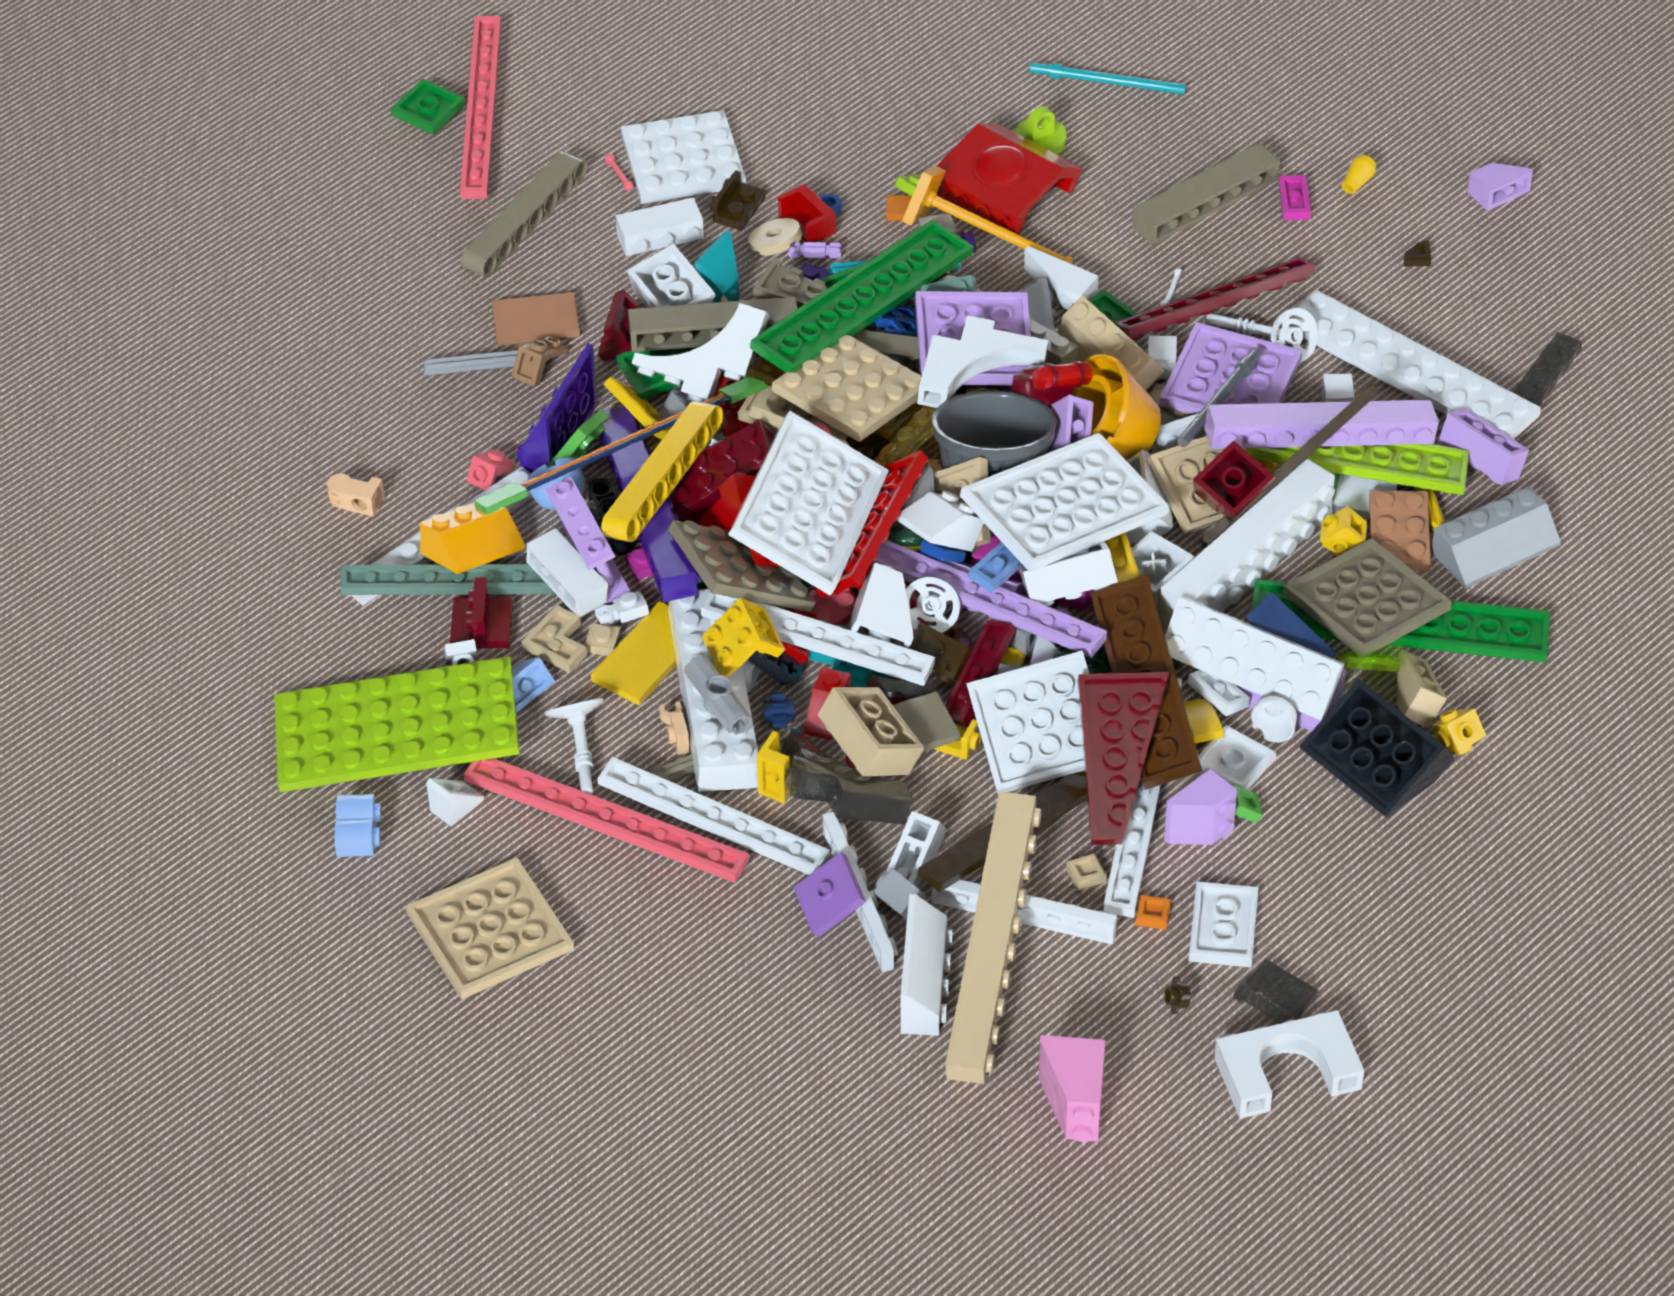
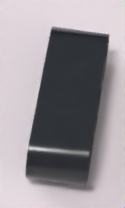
M595 478L588 484L589 508L600 530L605 514L619 497L613 483L607 478ZM605 537L615 554L623 555L634 549L635 541L628 542Z

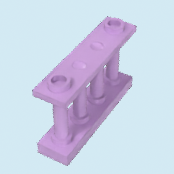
M569 476L545 488V491L563 522L561 523L563 531L572 542L573 547L581 555L588 570L594 569L598 574L606 578L608 582L607 603L604 605H612L613 599L629 593L630 589L613 560L615 555L572 477Z

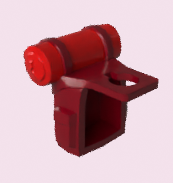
M1077 360L1072 361L1070 364L1054 365L1046 363V365L1029 366L1024 368L1022 372L1013 375L1012 389L1015 393L1041 400L1043 404L1051 409L1053 403L1068 395H1072L1074 388L1088 385L1092 379V369L1087 362Z

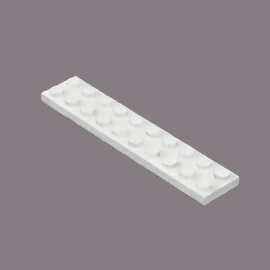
M1315 290L1295 307L1306 310L1315 319L1318 328L1316 346L1418 400H1431L1433 408L1446 415L1450 412L1466 408L1512 439H1515L1540 416L1541 407L1318 290ZM1297 315L1289 316V319H1296L1300 322L1304 321ZM1290 323V324H1289V327H1294V328L1297 327V326H1296L1295 324H1293V323ZM1308 330L1303 332V339L1307 341Z

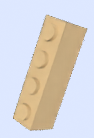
M1083 295L1063 315L1058 334L1079 346L1077 361L1083 362L1085 359L1096 354L1112 356L1125 366L1145 390L1164 372L1151 356Z

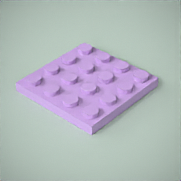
M916 291L915 293L921 378L932 336L936 335L961 340L967 315L995 321L994 330L1031 337L1027 292ZM1010 365L994 368L974 376L963 385H1012L1013 375L1033 365Z
M1196 322L1160 395L1159 405L1194 415L1198 414L1234 372L1237 362L1242 357H1246L1253 348H1259L1262 352L1261 357L1255 363L1254 370L1249 376L1242 378L1222 404L1282 403L1302 359L1303 350Z

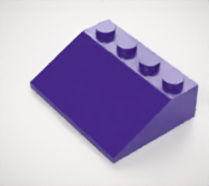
M588 343L560 386L555 387L552 399L548 405L543 406L539 420L536 424H532L526 441L518 447L517 459H519L520 467H523L529 473H533L544 464L548 466L576 430L589 420L598 405L592 344Z

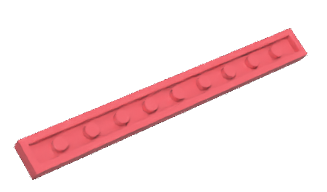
M475 16L460 183L461 199L488 198L501 16Z
M497 759L472 762L464 773L465 782L736 883L749 862V853Z

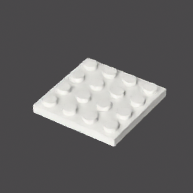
M724 110L621 127V136L641 204L720 192L726 178H730L735 170L741 171V182L746 184L745 174Z
M1083 651L966 683L998 794L999 791L1010 792L1085 770L1077 681L1078 674H1089Z

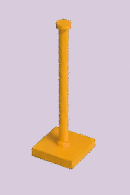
M937 166L922 172L902 222L908 225H915L918 223V218L927 217L930 208L934 206L1024 250L1027 246H1030L1070 264L1074 260L1071 256L1066 258L938 197L937 191L946 170Z

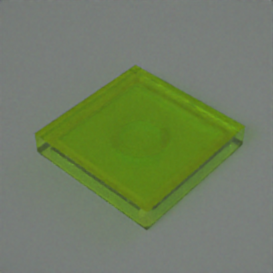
M1338 653L1337 660L1345 663L1343 668L1400 672V660L1396 655L1370 654L1361 657L1356 653Z

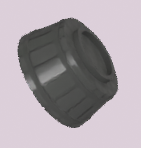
M979 391L953 397L939 405L932 416L933 434L938 446L941 469L943 470L977 457L988 459V477L1045 455L1049 453L1051 443L1055 437L1056 416L1047 405L1042 404L1037 399L1018 393Z

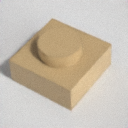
M591 623L585 642L587 653L608 656L618 645L621 636L620 627Z

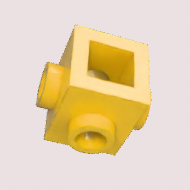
M1347 506L1322 520L1320 542L1326 549L1339 556L1366 541L1367 521Z
M1475 709L1449 710L1440 715V721L1431 725L1435 734L1434 738L1444 745L1449 752H1455L1456 755L1472 750V744L1486 736Z

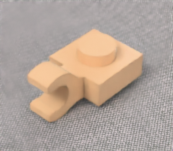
M679 701L675 702L676 710L673 712H667L664 704L660 705V719L662 722L670 725L666 726L669 744L675 743L678 755L690 753L689 734L681 703Z

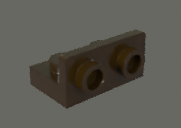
M735 170L730 178H726L718 195L715 194L711 200L710 209L713 211V222L743 231L766 198L765 190L742 183L741 171Z
M919 622L913 634V641L908 649L935 657V665L933 667L937 671L935 677L952 684L953 680H958L973 649Z

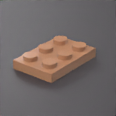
M1369 491L1370 539H1374L1413 571H1430L1428 492Z

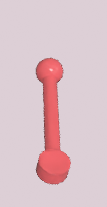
M613 154L606 155L605 163L611 165L624 183V189L631 191L634 184L627 180L615 163V156Z

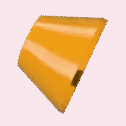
M1096 354L1085 359L1083 362H1087L1092 369L1091 382L1088 385L1074 388L1072 396L1094 402L1091 436L1100 433L1125 460L1131 458L1142 449L1148 451L1155 442L1160 429L1161 413L1158 404L1118 359L1106 354Z

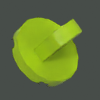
M1045 106L1034 109L1028 119L1019 123L1015 129L1016 134L1056 155L1064 150L1067 142L1065 127L1055 120L1054 114Z

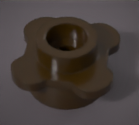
M1178 976L1172 978L1171 986H1167L1164 992L1165 1003L1171 1006L1172 1014H1178L1179 1008H1187L1191 999L1189 985L1187 983H1180Z

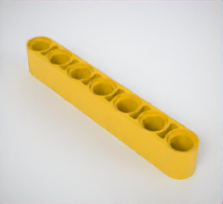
M696 401L691 402L605 514L601 525V530L605 537L634 542L720 428L723 421V410L720 406Z

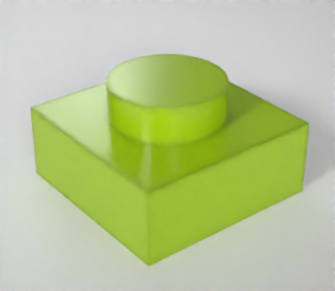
M917 174L898 176L895 187L913 196L921 176Z

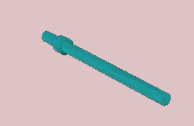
M1031 62L1029 70L1030 73L1050 75V78L1053 79L1064 77L1185 95L1186 84L1063 67V64L1053 62L1051 65Z

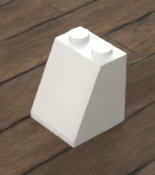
M878 563L873 565L859 591L847 630L901 647H910L914 636L903 573L894 570L888 565H880Z

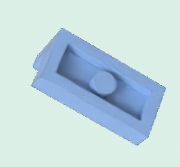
M540 657L524 660L512 669L516 713L555 682Z

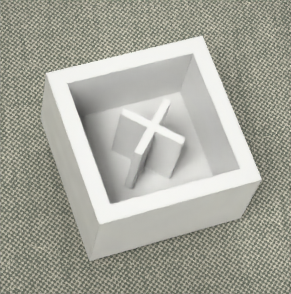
M1151 531L1132 548V552L1140 576L1147 574L1150 580L1158 612H1160L1161 587L1191 562L1195 556Z

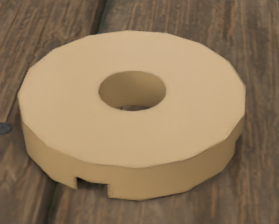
M775 219L755 228L750 233L748 241L752 252L756 253L759 251L760 255L764 256L775 255L791 248L790 244L792 242L798 243L802 237V231L799 222L794 219Z

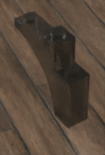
M790 729L788 739H785L782 745V754L790 757V768L786 771L785 783L795 799L828 802L837 818L905 825L913 800L905 783L875 776H862L856 769L842 764L820 750L809 740L802 729Z

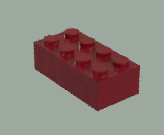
M760 420L755 421L700 453L669 495L673 505V514L677 513L679 521L685 522L689 520L696 523L721 498L719 487L733 473L757 476L775 438Z

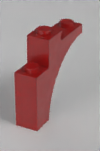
M733 473L719 487L721 498L696 523L706 527L714 525L723 530L730 531L756 476ZM749 548L754 564L780 567V565Z

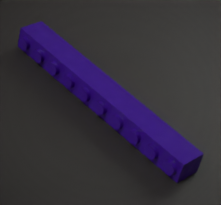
M625 406L603 410L609 418L603 424L606 429L599 437L602 447L640 431L639 421L632 416ZM646 438L606 456L620 493L623 492L652 454L650 447H647ZM670 496L667 497L638 536L663 602L698 595L697 583L701 582V577L668 530L673 520L679 521L677 513L673 514Z

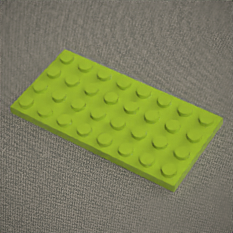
M510 656L274 694L277 777L280 793L520 754Z

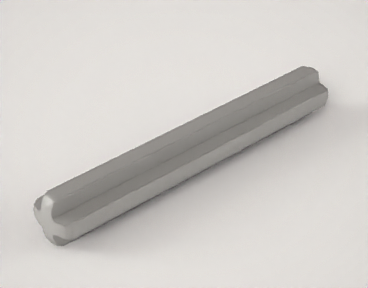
M518 350L424 360V370L427 376L514 367Z

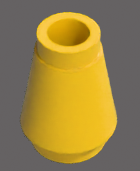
M1359 155L1352 160L1342 183L1344 191L1349 194H1355L1357 190L1375 175L1377 166L1371 157Z

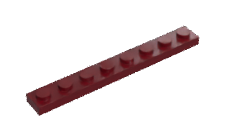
M1298 257L1123 319L1114 324L1129 338L1138 340L1143 338L1146 333L1164 331L1171 324L1186 323L1191 320V317L1211 314L1216 308L1234 306L1237 304V301L1244 298L1252 299L1258 297L1261 292L1279 290L1284 284L1289 282L1304 281L1306 276L1315 274V266L1313 262Z

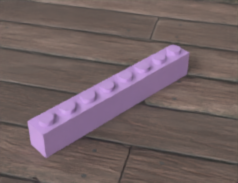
M1431 400L1370 401L1321 446L1434 444L1439 421ZM1351 402L1208 405L1204 428L1211 449H1225L1233 440L1242 448L1302 447Z

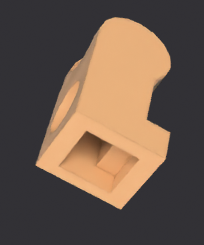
M335 474L327 480L330 503L338 508L374 517L385 498L383 481L380 478L371 477L369 482L351 479L346 474Z

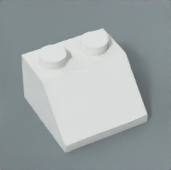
M943 491L942 495L929 492L904 509L897 521L930 543L967 551H973L984 524L966 503L958 502L959 497L947 491Z

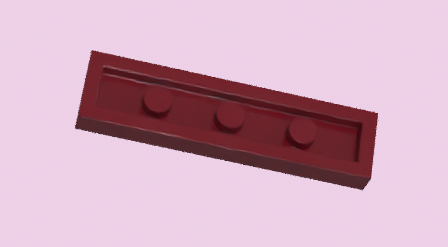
M986 621L945 705L955 724L969 727L975 712L966 683L994 676L1016 631L1012 623Z

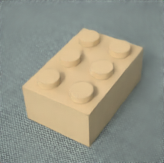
M833 687L818 713L826 729L833 735L841 746L842 751L847 754L856 766V770L862 776L909 775L924 750V746L879 687Z

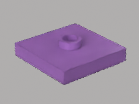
M839 852L793 887L811 932L817 937L823 935L866 903L850 862L842 852Z

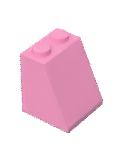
M1040 1035L1039 1080L1065 1139L1080 1142H1098L1105 1040Z

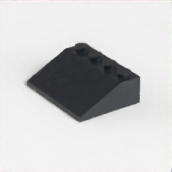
M1359 679L1355 681L1299 746L1302 751L1386 818L1390 817L1435 783L1455 760L1444 745Z

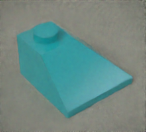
M726 230L695 261V270L715 293L712 303L720 302L722 296L727 297L730 301H739L740 299L739 278L731 232Z

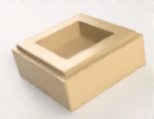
M1095 853L1066 862V870L1078 891L1107 882V875Z

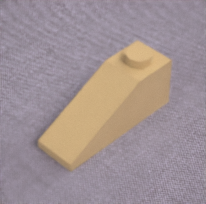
M1401 649L1398 654L1397 706L1400 712L1414 723L1429 728L1447 698L1427 660Z

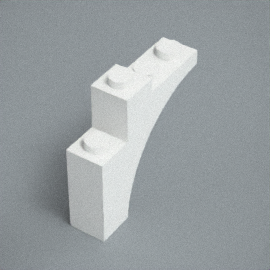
M739 303L738 309L726 327L701 347L673 356H648L635 353L632 364L638 367L637 372L640 374L654 377V374L657 373L665 376L664 381L680 386L681 381L684 382L681 392L688 395L686 400L702 403L714 397L722 371L725 372L724 377L735 381H740L741 377H749V367L755 362L757 353L750 349L751 340L765 331L770 315L766 311Z
M967 315L961 340L936 335L932 336L919 385L917 404L938 408L943 402L950 400L955 391L969 379L994 368L1010 365H1044L1049 340L994 330L995 321Z

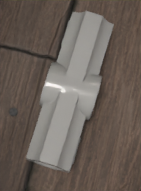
M702 655L693 657L685 665L684 673L703 697L705 710L716 715L728 733H733L734 735L743 733L751 725L752 717L733 693L731 680L726 676L720 675L708 657H702Z

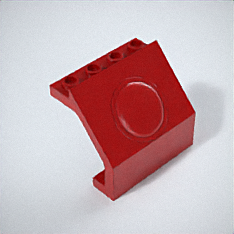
M978 123L937 165V167L946 170L937 191V196L1019 235L1028 212L1053 185L1067 193H1073L1083 168L999 124Z

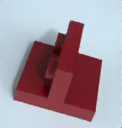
M624 289L615 292L603 329L604 334L600 340L601 344L597 356L604 362L631 350L628 309H639L642 307Z
M475 577L474 589H469L468 597L453 598L450 644L474 639L476 649L510 648L513 610L512 597H489L487 577Z

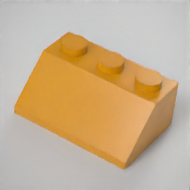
M474 502L466 506H458L455 510L434 515L432 518L420 522V553L457 575L525 549V543L506 507L486 515L475 508Z

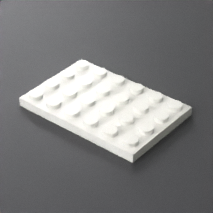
M789 411L773 440L728 535L828 595H831L836 589L889 470Z
M1100 433L965 486L961 489L960 497L1029 572L1168 515L1170 508L1159 494Z

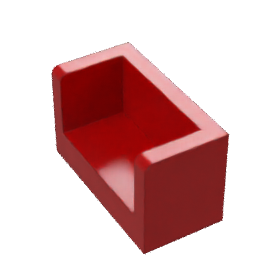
M805 184L778 197V217L780 219L789 218L798 221L802 231L801 239L804 242H819L836 233V213Z

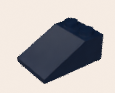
M1272 592L1246 617L1250 622L1249 624L1330 658H1334L1337 655L1331 647Z

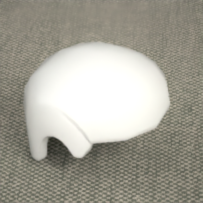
M1267 696L1258 700L1251 709L1253 728L1261 729L1266 741L1283 742L1289 740L1295 733L1297 713L1293 705L1284 698Z

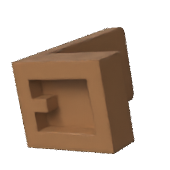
M545 337L543 340H533L531 343L520 345L511 377L534 387L539 386L546 360L568 354L569 347L562 345L559 339L553 337Z

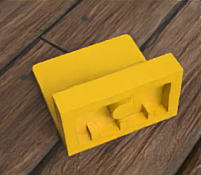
M741 597L702 635V639L720 675L728 678L756 650L762 654L767 653L777 658L785 651L765 607Z

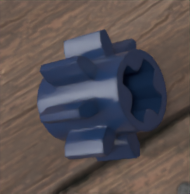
M785 692L770 693L771 700H763L764 723L772 722L773 729L787 728V721H795L793 698L785 699Z

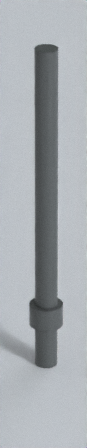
M1253 348L1246 357H1242L1237 362L1234 372L1177 439V443L1181 447H1186L1204 426L1208 405L1222 404L1242 378L1249 376L1254 370L1256 361L1262 355L1259 348Z

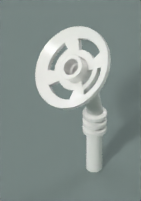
M1291 308L1281 313L1274 322L1273 327L1255 323V320L1249 322L1248 318L1243 320V317L1235 319L1213 313L1206 316L1205 323L1234 329L1236 333L1242 331L1243 335L1248 333V336L1256 334L1270 337L1271 342L1281 345L1285 343L1291 344L1292 348L1303 350L1300 363L1311 356L1318 341L1316 338L1318 337V328L1315 319L1309 312L1300 308ZM1297 315L1304 321L1300 322L1296 319H1289V316ZM1290 323H1293V324H1295L1297 327H1296V328H1294V327H1289V324H1290ZM1308 330V341L1303 349L1300 346L1303 340V332Z
M932 576L919 578L912 583L908 582L909 586L906 588L912 628L916 630L920 622L917 620L918 617L929 622L936 621L937 625L928 626L941 633L951 628L960 613V600L952 585L941 578ZM926 584H937L946 589V591L944 592L937 587H927ZM914 592L917 596L919 595L917 607L910 609V597ZM952 600V614L946 619L943 615L947 606L946 601Z
M603 698L579 702L544 712L547 717L568 719L569 725L573 726L577 751L574 755L575 769L579 772L581 791L588 794L593 793L591 778L593 759L592 753L588 750L584 721H587L585 716L587 713L593 711L604 702Z

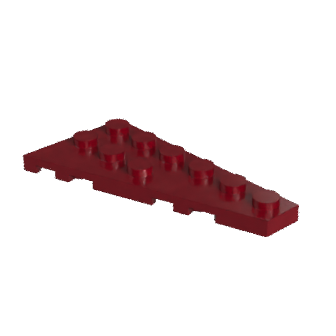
M1169 672L1078 674L1077 681L1091 845L1122 844Z

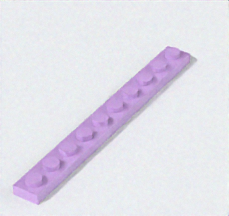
M888 540L881 544L878 550L879 555L871 564L888 565L894 570L903 573L904 580L910 583L928 576L941 578L952 585L958 594L961 604L1001 621L1012 623L1013 626L1076 652L1083 651V654L1090 658L1094 656L1107 639V631L1002 587H998L994 592L990 593L970 580L968 573ZM926 584L927 587H937L944 592L946 591V589L937 584Z

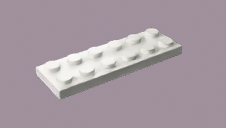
M1183 596L1178 598L1165 634L1171 658L1264 697L1279 696L1293 705L1295 710L1319 720L1326 716L1345 664Z

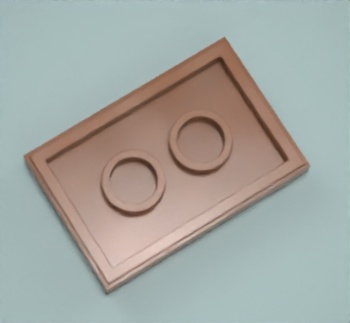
M574 292L492 301L497 346L527 343L533 340L539 341L545 339V337L556 339L580 337Z

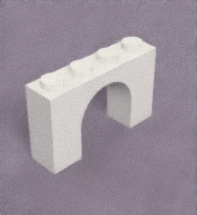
M1338 1010L1318 1013L1299 1020H1288L1282 1024L1269 1027H1258L1244 1033L1228 1034L1216 1039L1214 1059L1239 1119L1270 1112L1272 1091L1261 1065L1268 1058L1281 1053H1296L1312 1060L1319 1068L1331 1097L1362 1089L1364 1068Z

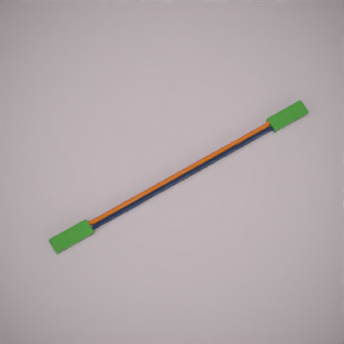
M746 377L720 389L719 395L702 403L720 405L728 402L733 404L769 386L764 381ZM684 411L527 482L519 484L515 481L475 499V508L488 515L528 497L527 492L673 426Z

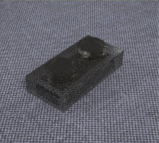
M868 675L866 685L867 687H879L887 697H895L896 692H900L901 698L907 699L932 693L933 684L925 683L922 686L899 678Z

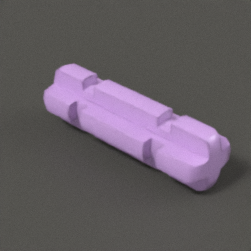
M792 242L790 244L791 248L788 249V256L790 258H800V255H804V258H826V256H829V259H839L841 257V243L830 242V245H826V242H804V245H801L800 242Z

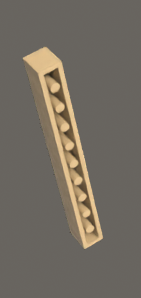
M1000 791L998 794L945 1063L946 1077L949 1080L985 1084L987 1073L993 1072L995 1054L991 1053L992 1044L998 1045L1000 1026L996 1025L997 1017H1003L1005 1010V998L1001 996L1003 989L1009 988L1011 971L1007 970L1008 961H1014L1016 943H1013L1012 939L1013 934H1019L1021 916L1017 915L1018 907H1024L1026 899V889L1022 888L1023 881L1030 878L1031 862L1027 860L1029 853L1034 854L1036 847V835L1032 834L1034 827H1039L1041 821V809L1036 808V796Z

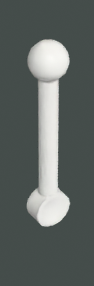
M1176 268L1165 300L1160 303V306L1170 303L1178 280L1181 278L1182 269Z

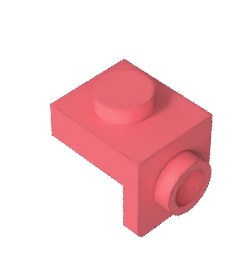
M490 449L487 452L473 455L467 482L486 490L494 485L496 476L512 472L515 461L505 457V453L496 449Z

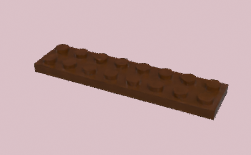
M1147 574L1091 592L1099 626L1107 631V639L1104 645L1112 673L1169 672L1140 777L1144 789L1147 790L1203 771Z

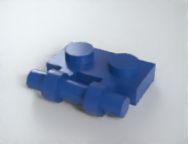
M897 305L872 322L877 328L884 330L883 333L917 337L916 312L912 307Z

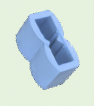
M374 794L337 795L335 849L337 857L374 856L375 846H380V828L376 827V822H381V804L375 803Z

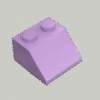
M1209 769L1167 800L1164 840L1168 844L1213 845L1219 839L1228 837L1235 827L1237 789L1212 769Z

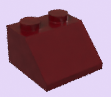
M1233 440L1193 478L1195 494L1213 510L1235 518L1275 480V476Z

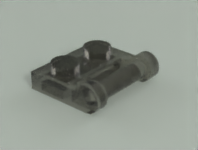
M1265 959L1246 982L1241 983L1237 987L1233 999L1242 1004L1248 1003L1278 1021V1024H1282L1288 1020H1298L1317 999L1318 989ZM1254 992L1259 993L1260 995H1262V996H1264L1265 998L1271 1000L1272 1002L1276 1003L1277 1005L1281 1006L1282 1008H1284V1009H1286V1010H1285V1011L1282 1010L1281 1008H1279V1007H1277L1276 1005L1270 1003L1269 1001L1265 1000L1264 998L1260 997L1259 995L1255 994Z

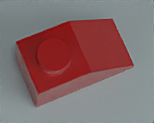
M822 667L812 690L804 734L833 740V735L826 729L818 713L833 687H851L850 673Z

